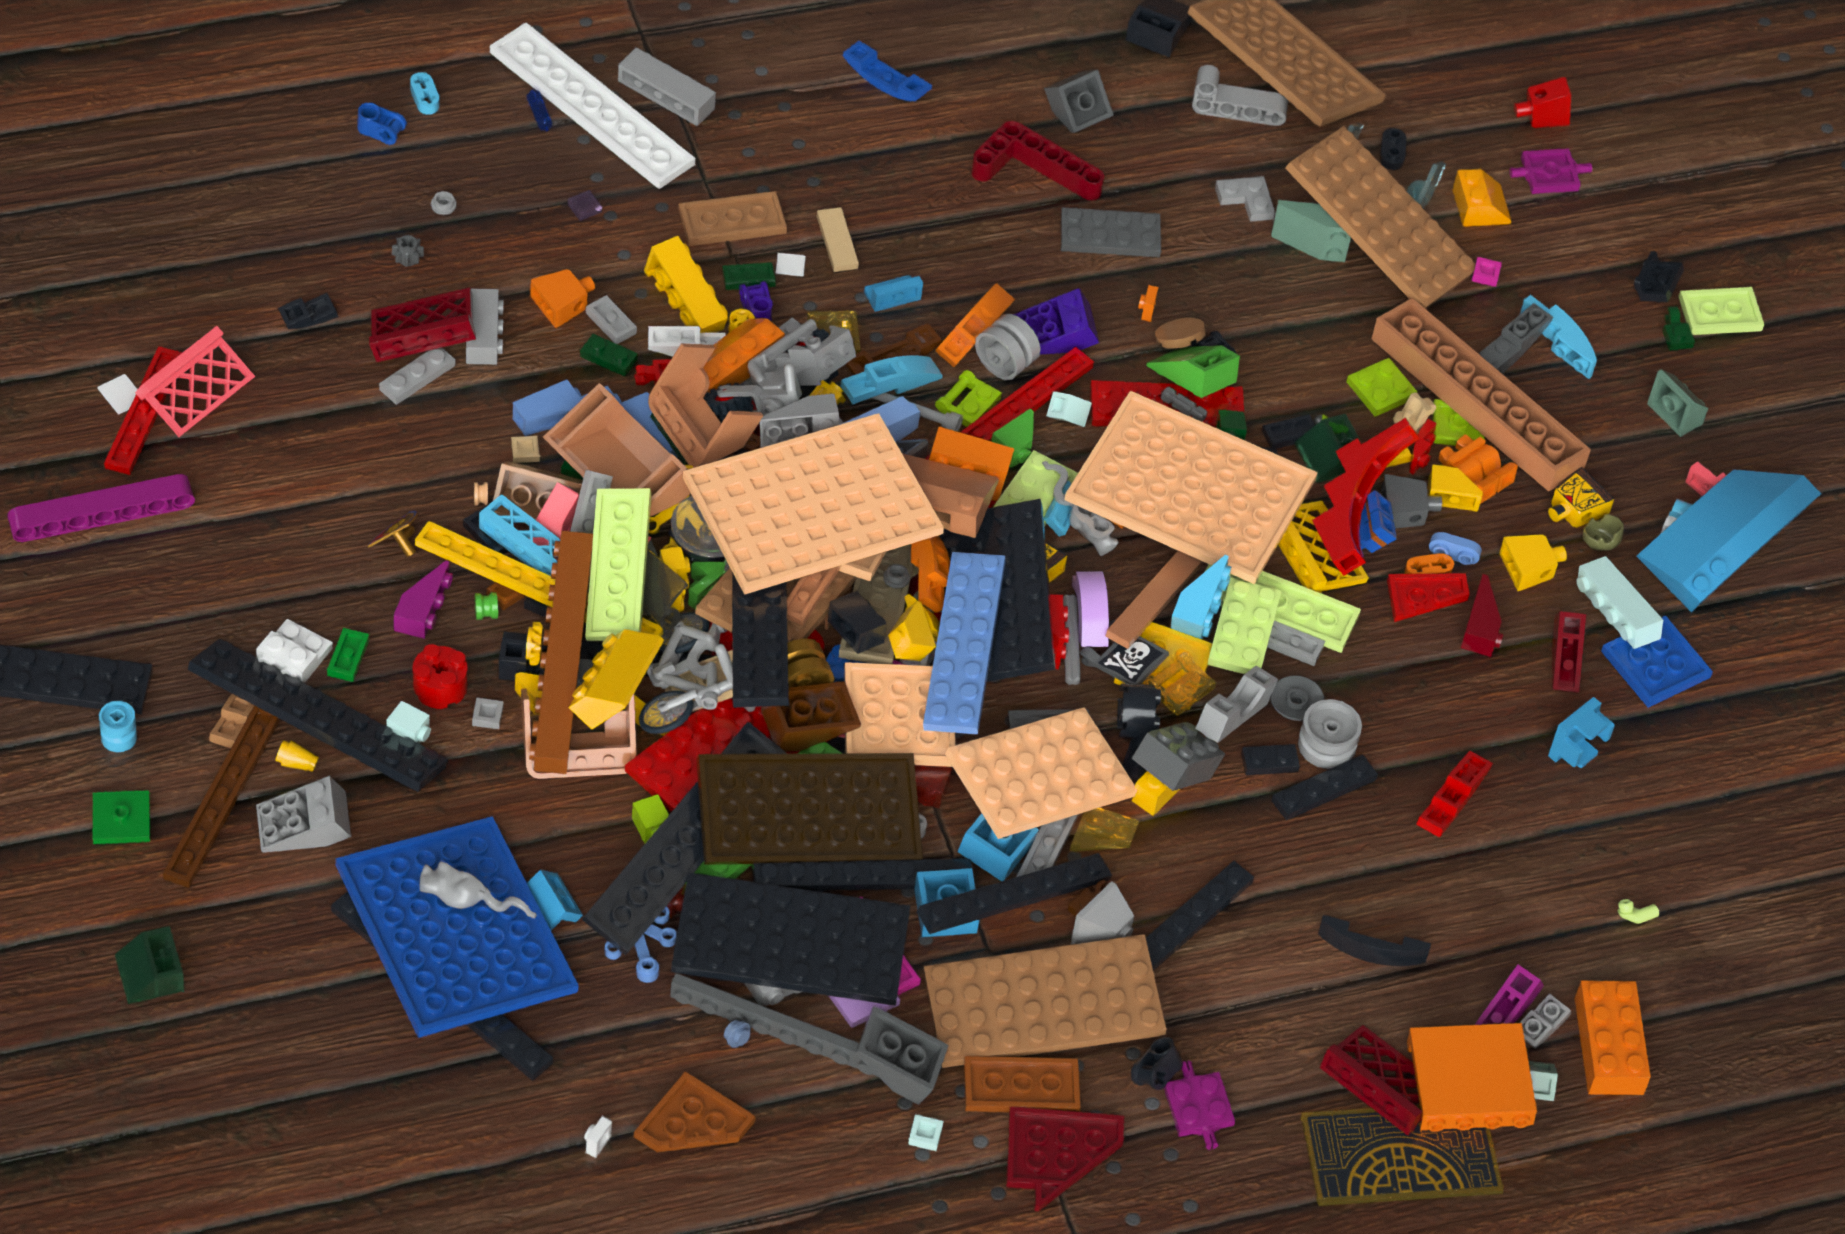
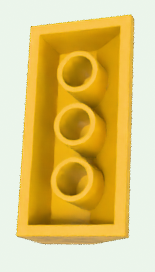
M624 629L617 635L610 634L602 643L603 650L593 658V667L583 675V684L573 692L572 696L574 699L569 709L589 728L594 729L626 708L664 639L658 635Z

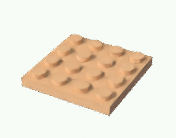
M845 662L844 682L861 722L860 728L845 733L846 754L913 753L914 765L953 767L945 753L949 747L956 746L955 733L925 731L923 729L933 666Z

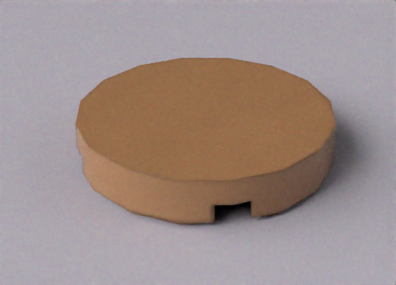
M1197 318L1175 319L1161 325L1155 331L1157 344L1160 345L1162 343V347L1168 349L1187 347L1191 345L1192 340L1196 339L1199 342L1206 335L1204 322Z

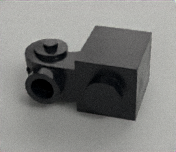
M502 638L499 657V679L515 681V674L519 672L544 675L545 668H540V662L538 665H530V660L526 659L527 640Z

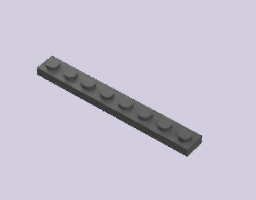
M677 973L671 982L670 997L682 1004L693 1005L708 1014L724 1017L730 1022L734 1020L745 1021L750 1025V1028H753L760 1034L771 1035L779 1038L786 1044L797 1045L805 1048L812 1054L823 1055L833 1059L838 1064H846L859 1069L864 1074L877 1076L855 1054L859 1045L855 1041Z

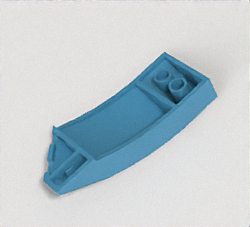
M1732 470L1642 550L1637 557L1692 612L1754 554L1792 522L1821 493L1804 475Z

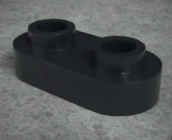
M1388 128L1383 132L1381 138L1380 163L1386 169L1398 170L1403 167L1406 157V135L1400 129Z

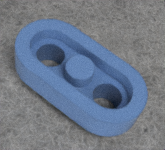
M1445 532L1433 534L1429 543V549L1433 554H1447L1453 561L1464 565L1477 563L1482 552L1478 543Z

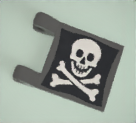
M1111 620V621L1109 622V627H1110L1116 620ZM1139 636L1129 649L1114 642L1102 656L1088 646L1083 648L1080 654L1084 656L1081 660L1082 663L1088 667H1096L1126 684H1142L1169 656V651Z

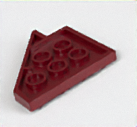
M1010 1106L1006 1187L1035 1189L1034 1211H1040L1122 1147L1124 1141V1116Z

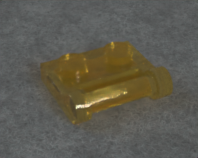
M1183 652L1177 656L1175 662L1156 676L1151 675L1145 679L1144 684L1154 685L1155 689H1161V702L1178 716L1215 689L1216 682L1193 662V659L1187 652ZM1182 669L1186 672L1184 676L1166 689L1161 686V684Z

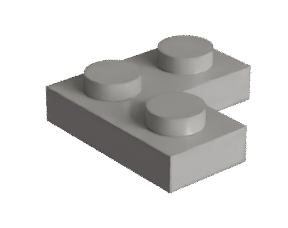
M1264 176L1216 180L1215 189L1220 205L1244 203L1250 221L1274 219L1275 211Z

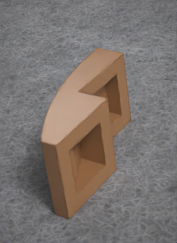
M231 694L221 709L220 719L210 732L209 741L231 748L254 705Z

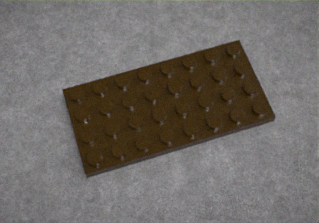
M913 753L699 754L696 757L704 865L923 859Z

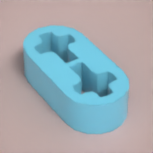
M423 72L411 76L410 90L418 110L423 114L436 113L439 109V95L431 76Z

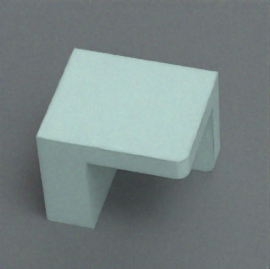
M1053 392L1046 416L1084 427L1092 403L1071 394Z

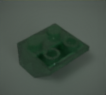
M1345 413L1322 419L1295 442V447L1307 468L1318 472L1315 482L1319 483L1339 477L1346 472L1336 451L1357 438L1360 440Z
M170 926L141 932L115 954V960L128 1004L184 991L183 971Z

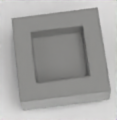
M477 698L472 726L499 729L504 701Z

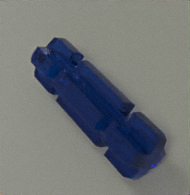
M532 89L526 95L538 128L548 131L553 125L540 91Z

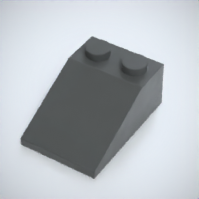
M874 1006L871 1009L855 1054L893 1092L919 1105L933 1091L949 1045Z

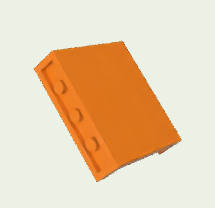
M1522 1023L1410 1028L1407 1048L1408 1052H1412L1420 1108L1423 1111L1421 1114L1420 1130L1437 1132L1443 1129L1469 1130L1481 1127L1496 1129L1503 1126L1523 1128L1533 1125L1537 1108Z

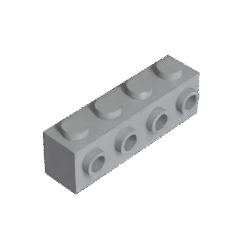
M635 48L619 64L618 81L696 126L715 109L716 92L675 70L670 65L652 57L649 53Z

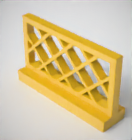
M1323 501L1301 504L1295 514V517L1302 519L1301 523L1298 524L1291 521L1278 545L1302 586L1322 593V591L1366 583L1369 577L1362 566L1353 570L1357 576H1350L1348 574L1343 576L1339 570L1326 565L1327 560L1332 561L1328 551L1314 545L1316 540L1323 543L1318 531L1316 532L1302 525L1304 521L1314 525L1312 520L1316 517L1309 515L1308 512L1318 510L1321 515L1328 509ZM1299 532L1313 538L1312 543L1304 541ZM1311 552L1324 557V562L1315 560ZM1323 572L1336 577V580L1327 581Z

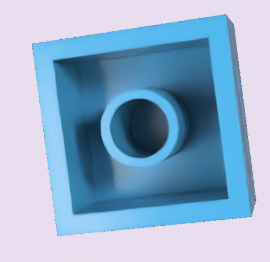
M981 814L965 833L957 852L967 859H971L973 863L1000 881H1004L1030 850L1039 829L1035 827L998 839L983 814Z
M972 868L917 872L914 889L917 909L920 905L976 889ZM919 917L922 937L975 934L978 930L979 920L929 934Z

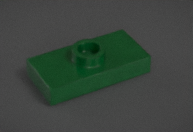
M772 262L722 265L725 290H738L739 285H758L761 281H766L768 287H775L776 285Z

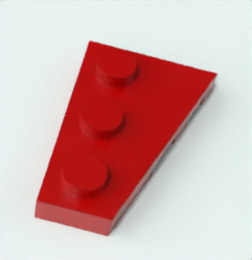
M1466 573L1389 574L1387 579L1394 622L1468 601L1470 595Z

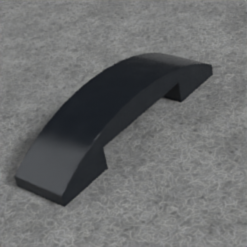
M1326 915L1322 917L1318 935L1333 947L1350 956L1388 966H1412L1426 963L1431 943L1404 936L1402 945L1348 931L1349 921Z

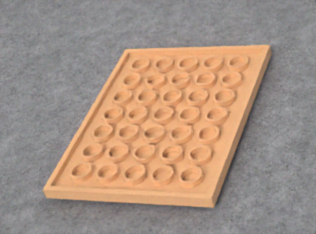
M1130 391L1070 485L1064 500L1210 565H1214L1224 555H1228V566L1232 567L1230 574L1255 584L1314 484L1318 472Z

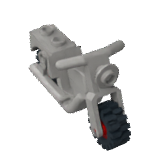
M810 319L748 362V370L753 385H739V383L717 386V390L711 389V393H706L703 398L721 423L729 411L761 412L764 416L794 403L802 395L800 386L821 385L820 381L828 379L830 374L856 357L851 333L848 329L831 325L829 327L831 333L829 336L828 331H825V329L819 330L815 321ZM751 396H752V397L754 398V400H755V404H756L757 410H753L754 407H753V403H752Z

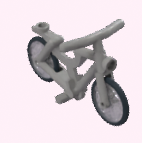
M695 612L679 614L662 626L664 630L661 637L664 639L660 650L663 654L659 663L653 664L652 662L646 672L655 687L666 689L672 686L687 692L678 690L664 692L652 698L643 707L639 716V723L649 733L661 734L676 729L689 718L692 711L698 708L715 709L718 703V696L733 689V665L726 647L723 644H719L721 633L727 632V630L712 623V627L709 630V621L696 615ZM691 649L687 659L678 663L683 652ZM705 650L716 652L727 678L726 680L718 683L717 665L714 662H709L703 666L698 663L700 655ZM690 670L693 675L701 679H707V687L682 679L679 675ZM744 707L748 712L755 710V707Z

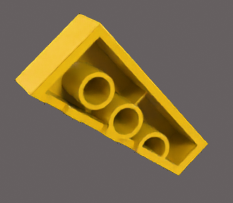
M679 236L652 246L644 272L648 277L654 276L657 280L655 286L659 292L665 291L667 293L668 303L672 309L680 310L682 322L686 326H700V333H717L724 330L728 319L727 311L716 299L713 287L705 281L701 267L694 263L688 246L682 243Z

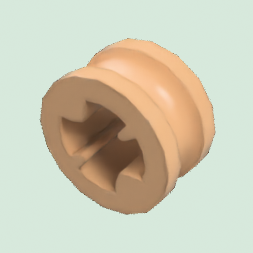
M474 482L475 506H478L479 503L488 506L487 482H484L482 485Z

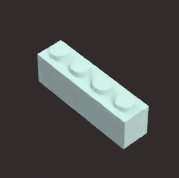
M1606 556L1579 566L1577 578L1579 590L1586 594L1593 606L1602 612L1608 623L1618 630L1625 641L1636 649L1661 639L1663 619Z

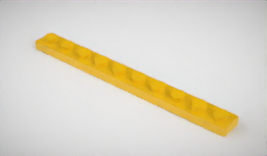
M430 521L427 522L415 539V546L549 607L553 605V601H548L549 586L555 585L556 579H551L550 575ZM587 593V602H586L585 619H584V622H585V623H586V619H587V606H588V594H589V593ZM642 618V633L663 635L664 627Z

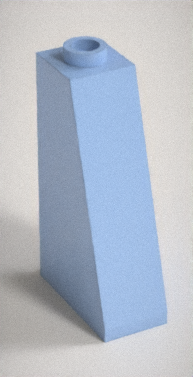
M901 396L844 422H851L879 413L896 442L918 428L920 411L915 404L910 403Z

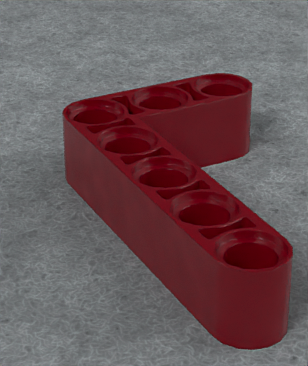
M1016 121L1003 123L973 155L971 175L978 181L985 182L990 180L1014 157L1084 199L1097 200L1102 194L1104 173L1100 169Z

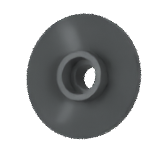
M1287 676L1280 679L1271 694V702L1275 710L1282 716L1295 721H1303L1307 709L1312 704L1324 700L1321 688L1314 681L1302 676Z

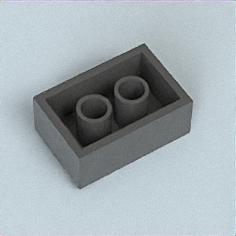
M1183 722L1147 732L1132 759L1174 791L1210 780L1225 753L1219 749V745L1215 741L1205 738L1198 733V730L1195 729L1196 726Z

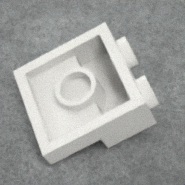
M286 619L276 633L271 631L256 649L259 662L275 666L282 674H288L305 683L333 649V642Z

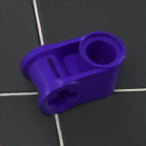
M761 281L760 284L752 286L739 285L740 301L744 309L752 312L755 319L767 318L772 321L773 304L766 281Z

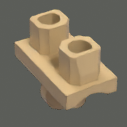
M1417 392L1412 393L1402 411L1396 412L1393 420L1397 423L1406 418L1418 434L1428 416L1434 413L1436 405L1429 398L1422 399Z

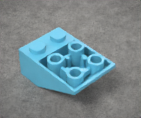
M1224 555L1180 593L1172 614L1171 629L1199 639L1209 637L1213 625V616L1219 611L1222 592L1226 591L1231 577L1229 575L1232 567L1228 566V555Z

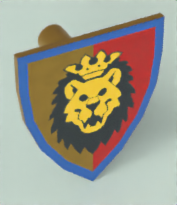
M416 511L408 512L377 535L367 547L369 548L393 535L407 557L411 556L416 551L408 539L415 532L411 523L418 517V513Z

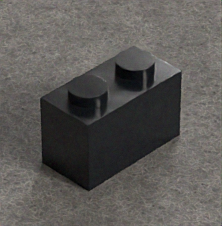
M858 591L830 601L828 622L857 654L884 644L887 623Z

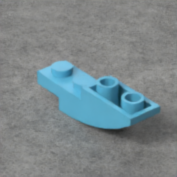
M1528 296L1523 302L1520 314L1535 303L1553 316V320L1542 333L1546 338L1553 341L1551 351L1574 367L1576 371L1588 379L1591 378L1597 359L1589 340L1580 327L1556 304L1548 309L1533 296Z
M899 356L866 364L864 372L842 379L841 387L851 403L855 404L894 390L898 395L942 379L943 375L931 357Z

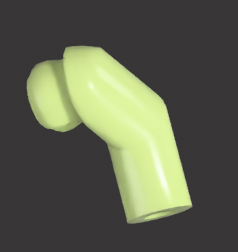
M1623 899L1618 904V914L1621 918L1636 924L1659 916V910L1655 904L1641 909L1633 907V902L1629 899Z

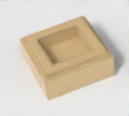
M537 436L511 437L514 463L540 462Z

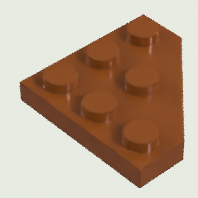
M684 1072L634 1131V1138L656 1152L739 1142L755 1123L756 1116L689 1073Z

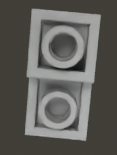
M1549 993L1534 1011L1531 1010L1520 1022L1522 1023L1525 1041L1536 1049L1571 1015V1010Z

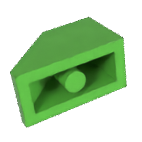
M1031 409L992 435L991 442L1014 448L1009 465L1010 468L1019 463H1024L1031 454L1034 411Z

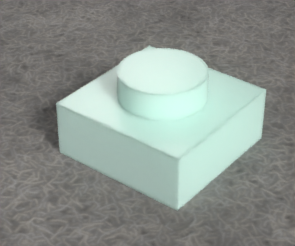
M915 1115L908 1145L936 1151L943 1121Z

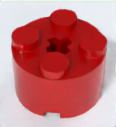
M429 644L417 655L413 662V690L421 703L431 708L443 709L448 708V705L454 702L456 704L465 697L467 692V662L463 652L446 646Z

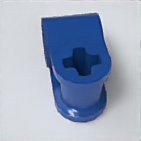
M364 103L358 109V131L363 135L370 136L388 145H393L397 141L398 133L404 130L407 125L405 118L401 114L389 111L374 103Z

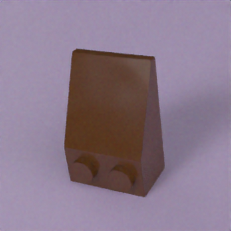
M844 681L789 687V705L762 706L761 708L773 742L785 752L807 749L861 726L860 719Z

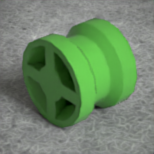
M491 592L485 596L481 593H475L476 620H482L484 617L498 619L497 592Z

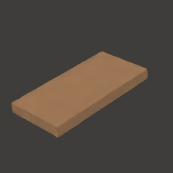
M776 191L679 203L678 206L689 246L787 234L786 222Z

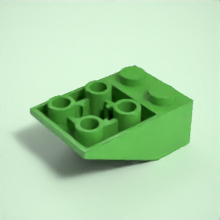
M1222 345L1183 347L1147 362L1146 366L1156 371L1159 375H1163L1175 382L1176 385L1189 390L1195 396L1203 398L1237 382L1240 356Z

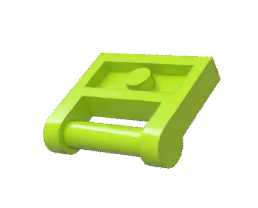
M965 370L959 376V381L944 397H940L936 401L935 406L943 414L955 412L963 415L962 425L968 427L999 402L1002 392L977 379L971 371ZM966 387L971 389L970 393L957 407L952 405Z

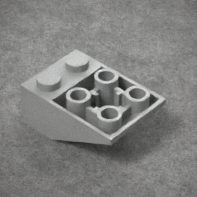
M835 394L807 396L764 415L760 420L761 448L839 425V412Z
M330 776L256 805L260 845L263 853L326 847L351 837L346 791Z

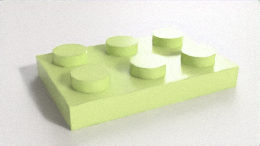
M1752 287L1680 291V304L1692 335L1763 330L1764 322Z

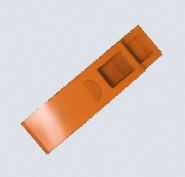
M996 283L935 351L951 366L955 367L975 345L976 337L986 328L991 327L1015 299Z
M938 535L911 544V563L919 568L918 601L935 613L943 609L944 588L947 586L950 568L948 551Z

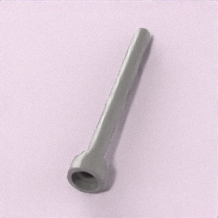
M889 393L872 397V399L883 403L899 398ZM913 403L920 411L921 417L938 422L946 429L959 431L963 415L955 412L943 414Z

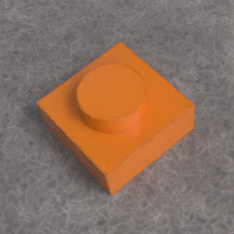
M1148 285L1147 294H1141L1138 309L1143 310L1141 320L1151 322L1158 287Z

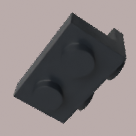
M1651 251L1647 260H1644L1643 267L1634 281V288L1638 291L1640 301L1668 303L1684 272L1683 263L1659 261L1657 252Z

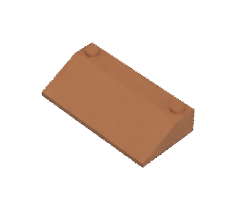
M600 383L543 436L583 478L585 471L589 470L613 476L610 489L650 488L652 493L650 517L682 502L690 494L683 479V471L688 470V468L673 454L671 455Z
M902 453L933 509L951 514L950 532L976 538L999 482V477Z

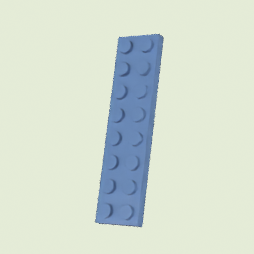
M952 552L923 721V729L925 731L978 734L1006 564L1005 555Z

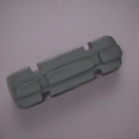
M1167 387L1162 392L1161 399L1168 404L1172 403V407L1183 414L1191 415L1192 418L1201 422L1207 417L1208 412L1201 406L1196 407L1197 404L1180 393L1177 395V391L1171 387Z

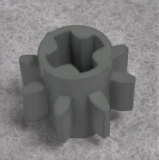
M405 235L397 238V245H392V255H395L396 263L400 262V264L408 267L415 263L419 264V257L424 256V247L420 246V239H416L411 235Z

